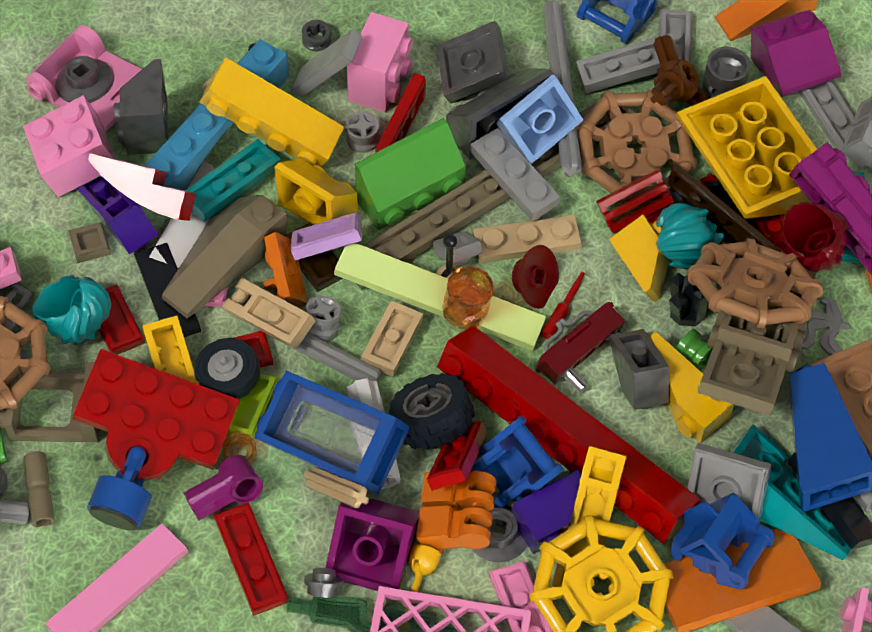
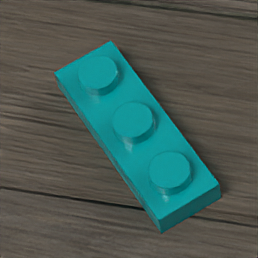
M257 139L185 190L196 193L192 212L203 222L207 221L274 173L275 166L281 162V159Z

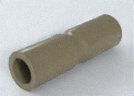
M40 451L27 453L23 459L27 488L29 489L28 498L32 526L37 528L53 525L55 520L52 497L49 490L50 482L46 454Z

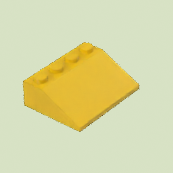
M766 76L677 112V118L745 219L782 215L794 204L811 202L789 174L800 161L812 154L817 148Z

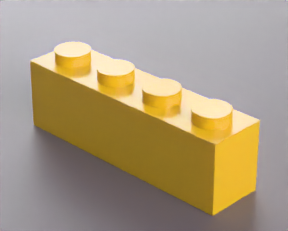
M227 57L215 70L199 101L212 114L219 117L224 116L236 123L241 131L255 134L262 138L272 149L284 151L296 158V160L302 159L312 166L317 165L321 167L328 161L344 129V126Z

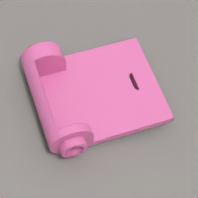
M79 25L26 77L27 90L36 100L42 101L45 99L59 108L68 103L59 97L55 88L56 79L66 63L77 56H89L105 62L114 72L113 86L105 96L90 104L101 118L104 129L107 132L115 124L114 103L120 102V88L142 69L106 51L101 38L94 30L86 25Z

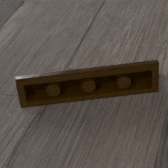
M678 163L672 165L667 182L668 185L694 207L707 209L709 212L706 217L736 242H745L747 238L755 239L757 244L782 253L784 252L780 246L745 219L685 167Z

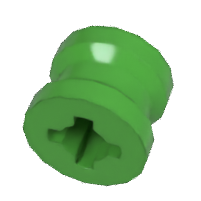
M692 329L680 340L675 349L701 371L707 365L713 348L708 347V342L701 339V334L697 330Z

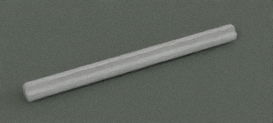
M552 0L551 3L543 5L549 67L574 104L563 11L559 2ZM573 129L558 141L561 170L565 172L567 177L580 174L582 170L578 133L576 129Z

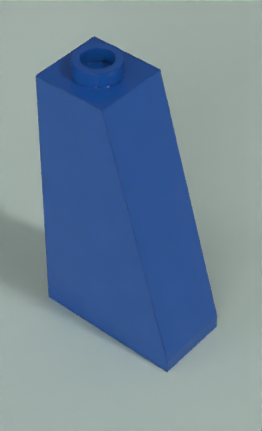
M825 363L803 366L797 371L789 373L790 403L802 511L806 512L872 491L871 458Z

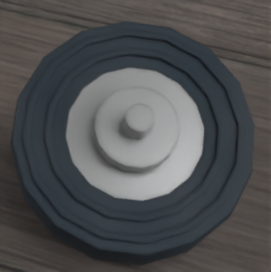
M235 338L218 339L208 344L199 353L195 362V378L199 385L237 399L248 395L256 386L260 377V362L253 348L243 340Z

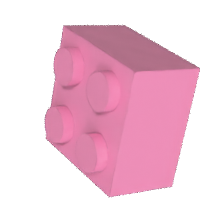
M371 12L361 32L362 40L353 62L347 65L348 102L386 113L390 102L396 103L401 92V84L399 83L402 77L408 78L410 75L413 59L409 58L413 39L409 37V23Z
M84 95L23 126L40 176L57 197L101 176L88 161L90 154L116 159L101 118Z

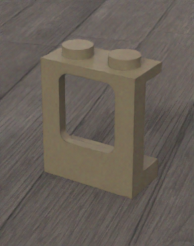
M86 362L85 373L49 372L48 376H43L31 388V390H69L73 393L71 419L67 426H22L20 424L22 398L17 404V409L13 411L2 409L0 411V426L2 429H6L9 440L98 443L99 428L73 419V413L95 362ZM20 372V374L8 385L9 389H11L25 373Z

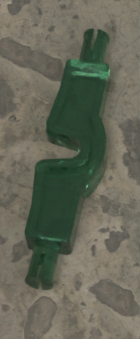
M292 596L288 598L286 612L309 615L310 622L346 628L349 632H370L371 622H368L366 619L368 604L363 598L336 596L330 598L313 596V600ZM388 603L384 606L383 612L393 622L408 612V609L404 606ZM425 611L419 613L429 628L439 623L435 613ZM413 617L396 628L398 632H424ZM382 620L379 630L386 626ZM449 624L439 632L458 631L452 624Z

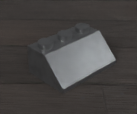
M526 68L518 74H511L509 79L504 80L492 89L483 90L476 98L464 105L454 107L446 115V121L456 145L469 160L474 158L470 152V144L499 128L497 122L502 116L552 74L554 75L551 69Z

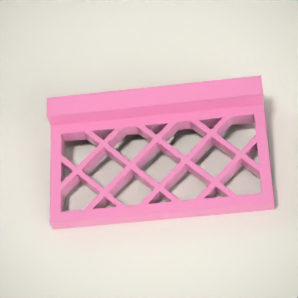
M379 586L370 632H398L396 628L412 617L424 632H439L449 624H452L457 632H466L457 619L467 612L477 613L485 623L473 632H486L489 629L491 632H500L495 625L506 618L522 621L520 632H529L532 611ZM385 599L401 601L408 612L391 622L383 612ZM429 606L439 607L446 616L445 619L432 628H429L419 615L421 611ZM488 615H489V616H496V617H494L493 619H490V618L488 617ZM382 620L386 626L379 630Z

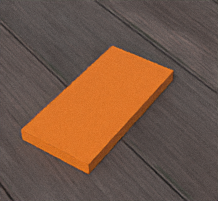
M776 528L772 530L775 534V541L770 547L764 549L748 574L749 582L743 589H735L717 584L716 578L713 575L699 571V568L692 565L693 558L687 556L681 558L680 561L674 560L664 563L667 569L672 570L674 577L669 583L665 611L676 632H689L765 606L820 590L821 580L796 537ZM742 543L740 547L729 544L725 550V553L732 560L733 566L741 558L749 545L748 543Z

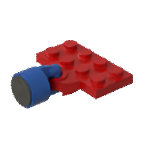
M100 349L73 413V419L108 432L105 446L108 461L117 470L116 476H99L87 505L90 515L107 525L131 531L140 528L152 499V495L142 488L144 481L155 478L160 479L172 469L178 458L214 470L240 400Z

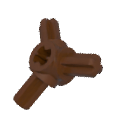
M670 35L657 37L654 41V48L661 66L657 69L658 76L654 78L651 102L653 104L658 102L663 106L666 103L677 101L678 103L687 102L690 106L710 99L711 97L699 88V77L695 68L688 61L679 59L672 37Z

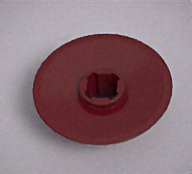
M536 245L529 249L523 258L515 263L512 271V283L515 290L521 293L525 302L531 307L537 309L545 307L550 295L559 282V269L553 252L544 245Z

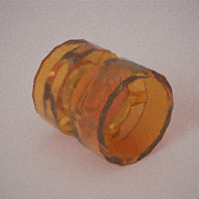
M464 266L453 271L448 278L442 310L444 317L451 325L466 330L472 325L475 327L481 325L486 319L494 291L493 281L487 272L479 267Z

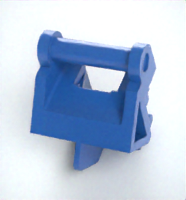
M582 0L577 11V18L581 20L586 18L620 37V42L627 45L635 33L640 30L656 11L657 0H605L624 10L623 12L629 16L626 25L595 9L594 7L601 0Z
M523 415L480 448L479 452L482 457L474 462L470 471L486 472L496 478V487L499 489V492L494 499L495 508L504 507L514 498L517 501L539 490L564 470L560 463L558 465L555 464L524 424L526 419Z
M731 493L710 504L701 502L685 510V523L673 539L671 555L676 561H680L683 555L693 558L692 565L699 568L701 572L713 575L716 578L717 584L735 589H743L749 582L748 574L764 549L770 547L775 541V534L769 528L759 525V519L734 493ZM742 543H748L749 545L741 558L733 566L732 560L725 553V550L729 544L740 547Z

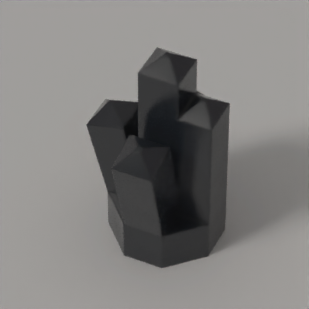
M677 273L669 280L671 298L669 299L670 317L679 326L695 327L704 320L708 301L697 286L692 285L688 281V276Z

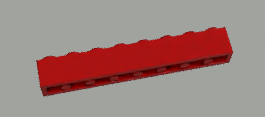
M474 325L447 341L437 365L438 369L449 376H457L458 380L464 382L469 393L509 424L523 415L526 419L524 424L544 450L571 472L579 470L582 474L589 446L626 455L614 506L663 544L680 531L685 523V510L699 504L701 500L699 497Z

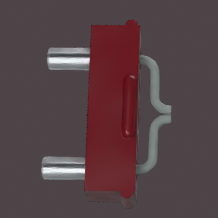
M606 302L595 312L585 310L571 321H566L563 318L556 323L558 331L544 343L545 353L538 360L536 372H542L553 384H556L564 377L579 393L586 390L588 384L574 368L608 340L610 341V335L619 334L618 332L621 331L625 320L615 311L613 303ZM584 316H589L549 349V345L563 333V325L572 326Z

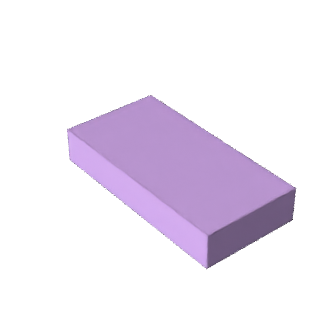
M355 212L293 231L291 252L294 259L299 260L362 241V221L359 214Z

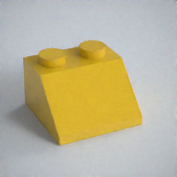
M302 159L279 162L275 166L278 205L307 223L311 222L315 225L358 211L357 192L348 183L339 182L329 176L321 167L317 165L312 166Z

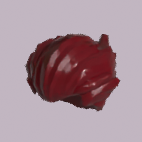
M801 202L790 206L782 220L781 235L785 248L783 253H793L804 268L814 272L829 271L839 267L844 255V247L848 243L845 231L848 229L847 220L841 213L829 210L817 203Z

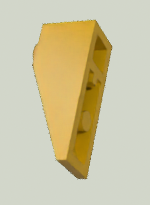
M655 331L650 336V339L669 366L668 406L673 419L676 421L678 430L685 437H693L699 443H702L731 418L734 404L717 401L709 396L697 393L703 373Z

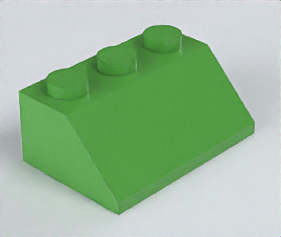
M442 118L355 163L358 204L378 230L387 225L389 227L395 226L403 221L406 215L423 209L434 202V200L465 183L466 166L447 121Z

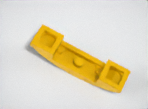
M589 446L568 529L583 521V517L592 515L594 519L610 522L626 455ZM598 535V544L604 545L606 537ZM586 537L565 549L564 552L568 556L573 557L589 547ZM560 564L557 565L552 587L562 586L565 567Z

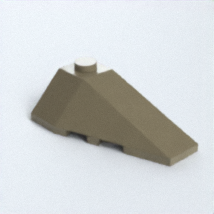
M263 195L237 198L211 217L163 292L162 299L187 319L265 257V236L273 232L283 236L286 235L288 214Z

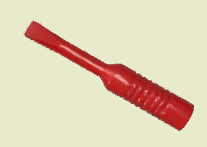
M581 271L564 301L557 304L541 332V337L549 339L558 331L556 323L562 318L566 319L570 312L569 305L580 287L584 272Z

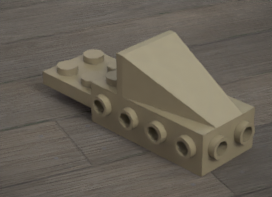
M806 269L812 278L815 279L817 272ZM793 293L799 298H801L802 296L801 294ZM722 311L718 312L707 344L708 347L713 349L697 393L709 396L717 401H725L744 407L752 412H760L771 416L785 371L793 372L809 320L802 324L794 321L770 324L762 329L756 328L752 322Z

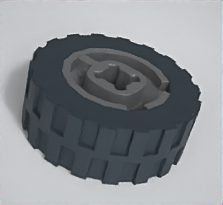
M445 373L439 375L430 374L426 377L415 379L410 384L408 383L403 386V389L394 395L395 398L389 404V415L398 418L410 426L403 444L409 445L413 449L429 450V448H439L444 444L455 441L457 437L462 436L466 432L465 430L473 423L472 418L475 416L474 407L464 382L458 380L457 376H449Z

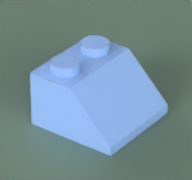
M552 74L498 120L497 125L509 141L532 164L579 125L583 118L557 77Z

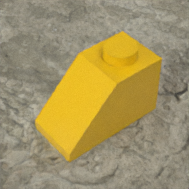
M641 215L612 236L609 241L643 291L655 302L661 299L669 259L658 251L656 245L662 226L657 227V221L651 224L644 215Z

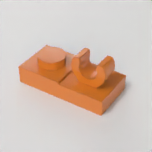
M277 232L265 236V259L273 270L274 278L266 280L263 283L264 288L271 291L277 289L275 296L296 307L307 305L308 300L299 261L294 259L291 252V239Z

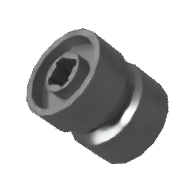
M729 46L713 50L708 56L702 90L713 98L745 85L751 65L749 57L743 51Z

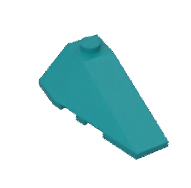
M752 424L729 452L771 464L760 520L844 560L851 550L820 507L806 512L802 511L798 478L785 464L789 457L777 444Z

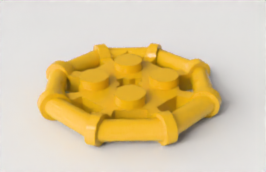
M592 515L583 517V521L551 541H543L539 547L541 555L533 592L529 594L530 603H535L553 632H577L581 622L588 623L591 626L605 627V632H617L615 624L632 613L641 622L625 632L661 631L664 626L662 619L669 583L674 577L672 570L667 569L644 535L645 529L639 525L637 528L598 520L594 519ZM598 535L622 540L625 543L622 549L605 548L604 545L598 544ZM586 537L589 547L573 557L568 556L564 552L565 549ZM634 547L650 571L640 573L629 556ZM555 562L565 567L561 587H550ZM599 576L601 580L608 578L612 584L608 587L609 594L603 595L601 592L595 593L592 590L595 585L594 577ZM642 584H653L649 609L638 604ZM563 598L575 616L568 625L552 602L553 600Z

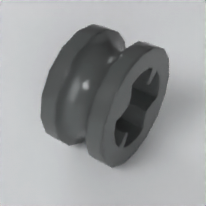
M321 20L307 22L302 28L303 45L311 51L326 49L331 43L330 26ZM318 32L322 33V37L316 36L315 39L311 38V35H316Z

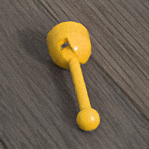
M420 544L412 546L409 555V566L415 573V578L411 591L418 592L423 576H428L436 570L441 557V553L438 550ZM410 619L396 628L398 632L411 631Z

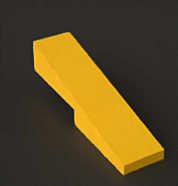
M178 316L142 325L144 338L154 368L199 385L195 378V372Z

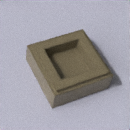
M102 222L68 230L77 263L111 255Z

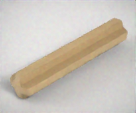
M314 467L311 472L306 470L303 474V477L307 479L305 483L307 488L349 506L359 508L362 503L367 505L370 498L366 496L367 488L317 467Z

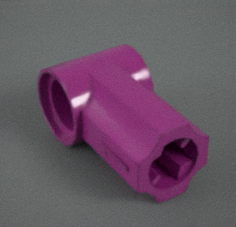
M233 455L222 462L219 466L218 474L183 492L199 521L233 501L240 504L254 501L262 493L263 482L245 456Z

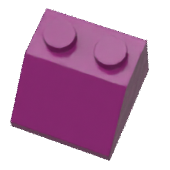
M810 9L751 28L750 58L759 71L768 78L781 97L841 77V69L827 28Z
M372 498L369 499L367 505L362 503L359 508H354L341 502L338 506L325 568L335 570L336 575L340 576L343 582L375 591H378L379 586L399 589L409 561L411 548L415 543L420 511Z

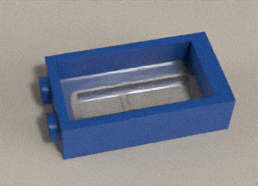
M286 370L283 378L278 381L274 388L273 399L266 413L259 419L254 438L315 467L362 485L367 490L379 495L410 426L394 416Z

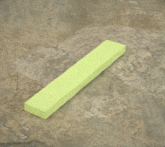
M357 243L345 245L334 270V275L468 327L474 325L486 334L532 351L546 319L544 315Z

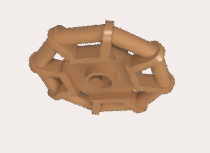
M650 89L647 92L612 93L611 91H606L602 93L601 99L583 118V121L574 128L578 133L582 162L581 172L583 176L588 175L609 193L655 170L660 171L666 164L672 167L673 164L678 163L688 171L696 169L698 161L694 158L691 137L677 118V112L668 104L663 106L658 102L653 104L650 100L653 96ZM622 106H641L639 113L622 114L619 109ZM652 109L670 125L664 128L657 117L649 116L650 110ZM607 113L611 119L610 124L605 130L596 127L595 125ZM676 134L680 154L671 153L669 138ZM592 141H597L600 144L601 157L599 158L594 156ZM636 141L643 148H641L639 154H635L634 149L628 148L627 144ZM606 167L609 170L613 168L619 173L617 176L622 179L621 182L616 181L603 168ZM668 176L665 180H663V182L667 185L669 195H671V192L674 191V189L667 183L669 179ZM654 182L650 186H646L617 202L623 204L624 201H628L656 187V183ZM661 194L652 199H657L661 197Z
M747 238L745 242L719 245L710 242L704 245L699 259L687 271L688 281L692 285L697 286L709 302V309L715 313L722 311L752 322L756 328L764 329L766 325L792 321L802 324L808 321L811 317V309L815 301L823 294L821 282L812 278L797 260L796 255L793 253L785 254L757 244L755 239ZM712 282H716L720 285L721 288L719 291ZM793 293L801 294L802 296L801 298H799Z
M0 296V410L10 409L13 411L18 408L17 404L43 376H48L51 366L47 361L45 337L48 327L43 320H36L12 304L8 297ZM7 318L22 327L23 330L15 334L4 327ZM31 343L32 358L22 359V346ZM20 372L25 373L19 379V381L11 389H9L8 385L20 374Z

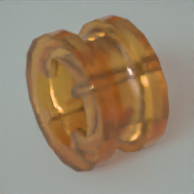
M243 433L229 436L223 444L224 460L234 455L233 447L240 445V449H242L244 445L246 446L247 453L245 457L252 465L257 457L256 444L253 438Z

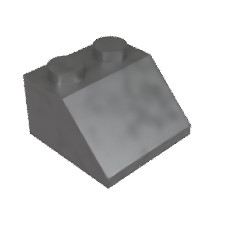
M161 59L151 61L120 88V102L114 103L115 123H118L119 143H125L127 155L156 153L168 140V98Z

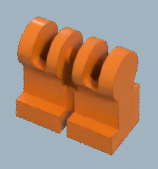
M472 471L464 482L431 491L426 480L430 472H425L421 503L424 507H420L416 535L421 545L432 547L441 554H444V549L450 548L482 549L490 544L491 532L487 528L492 525L493 518L489 511L494 508V497L491 494L496 490V478L486 472Z

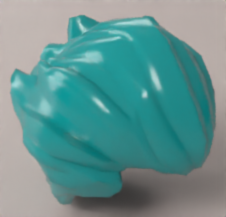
M675 203L662 210L656 225L663 228L656 245L659 252L673 261L669 263L670 266L689 269L699 259L704 245L710 242L719 244L724 238L723 233H716V224L706 220L709 212L707 209L696 208L684 203Z
M69 275L46 285L42 289L41 294L32 307V313L36 319H41L48 327L47 331L51 336L62 339V344L71 342L82 344L85 339H95V331L100 329L101 323L109 317L111 301L105 288L92 278H75L74 275Z

